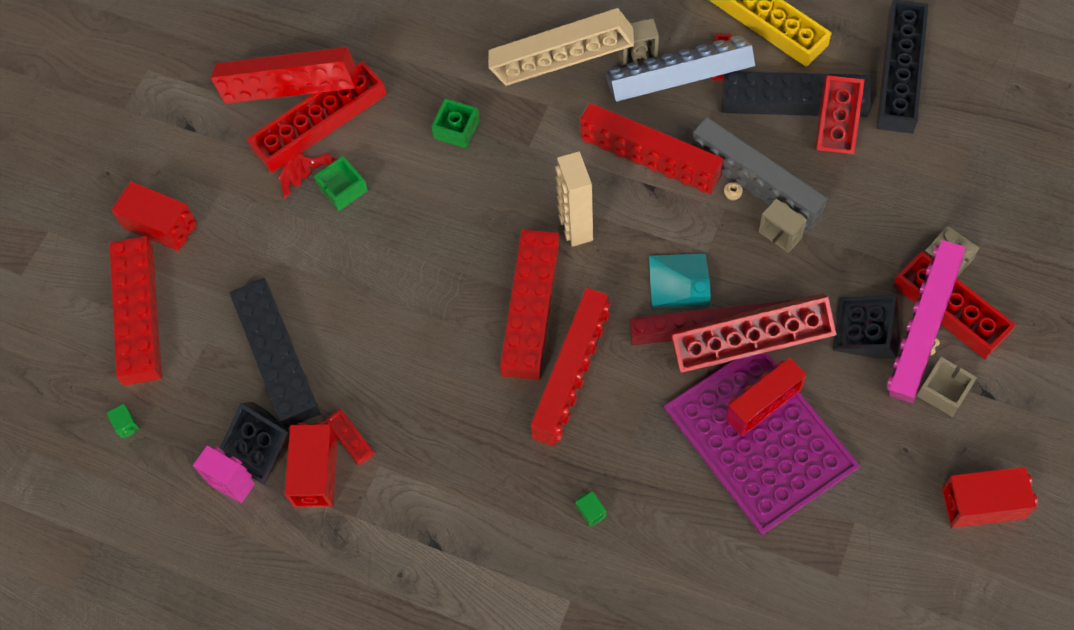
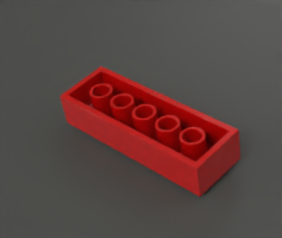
M921 251L897 275L893 287L913 303H916V300H921L919 292L922 283H927V280H925L929 263H934L932 258ZM956 278L941 325L986 360L1011 334L1016 324Z

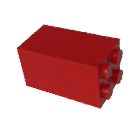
M132 181L111 210L123 229L142 237L147 236L149 240L177 252L185 245L187 237L195 229L197 223L187 204Z
M319 422L316 425L297 423V425H290L285 496L293 507H333L338 438L328 423Z
M1026 467L950 476L942 487V493L951 528L1026 519L1038 505L1037 496L1033 493L1031 487L1032 477L1027 473Z

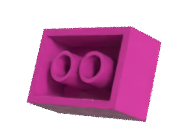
M206 446L193 467L210 486L242 504L255 485L251 479L252 475L246 471L247 469L241 465L242 462L233 456L228 458L225 456L226 453L218 447L213 449Z

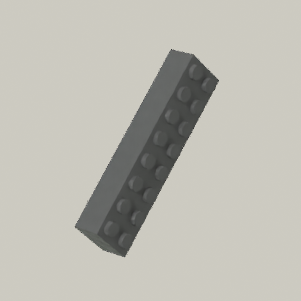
M708 117L694 130L692 145L723 158L721 172L725 177L731 178L740 184L742 188L750 191L754 197L766 202L768 206L775 199L785 202L793 211L804 216L807 220L805 230L808 232L821 220L828 198Z

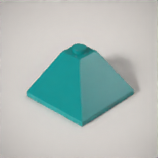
M706 254L649 256L652 308L709 306L711 293Z

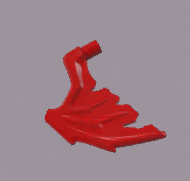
M301 153L287 162L278 177L281 181L284 199L291 193L289 189L290 182H292L294 187H298L302 183V178L307 179L311 175L310 168L316 169L322 165H331L335 162V159L328 153L316 158H309Z

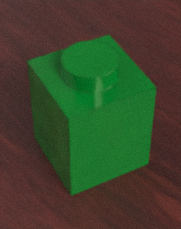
M125 404L106 413L115 432L121 438L129 437L140 429L130 409Z
M593 491L589 494L584 493L577 498L576 509L589 528L607 517L606 509Z

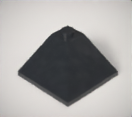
M882 295L840 298L833 351L878 359L897 358L899 347L898 296Z
M241 403L220 449L226 453L225 456L228 458L233 456L242 462L241 465L247 469L246 471L252 475L253 479L261 484H265L290 431L269 411L256 403Z

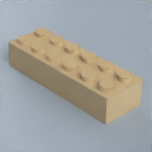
M579 151L558 157L557 166H555L557 200L559 204L558 217L560 224L564 225L566 241L570 240L572 247L593 241L592 183Z

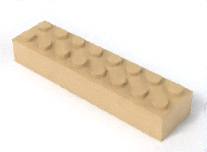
M619 8L611 9L601 14L490 49L489 69L507 86L634 46L633 27Z

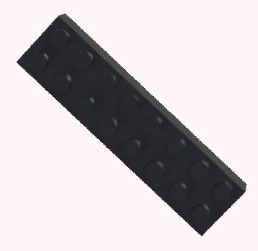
M892 0L888 16L876 129L911 134L915 130L918 121L928 3Z
M745 71L726 73L723 77L722 113L819 116L824 77L836 76L864 80L859 117H867L871 106L870 75Z
M262 278L229 292L280 423L287 429L290 428V425H297V423L320 415L321 412L266 279Z

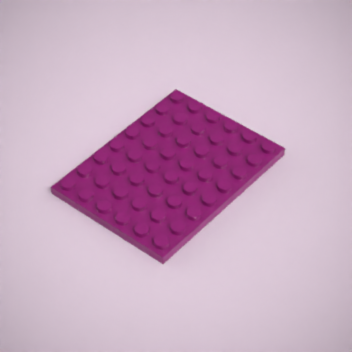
M767 352L733 360L664 406V410L761 536L860 467L800 392L743 437L726 421L729 401L735 396L740 397L744 394V390L750 384L755 385L758 383L759 378L764 373H771L774 370L776 363Z

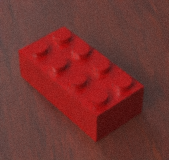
M836 76L824 77L814 150L854 154L864 87L863 79Z
M788 358L785 362L781 360L775 365L771 373H764L759 378L758 383L755 385L750 384L744 390V394L740 397L735 396L729 401L726 421L743 437L800 392L807 374L791 358Z

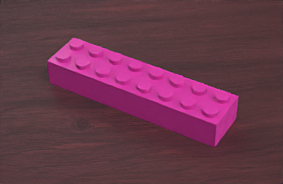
M941 240L940 246L936 245L932 255V262L934 263H929L925 279L927 283H922L919 292L921 300H916L913 309V316L915 318L914 320H909L906 333L908 338H903L900 346V353L902 355L901 357L897 356L893 367L895 375H890L887 390L890 391V397L911 404L914 403L964 258L965 246Z

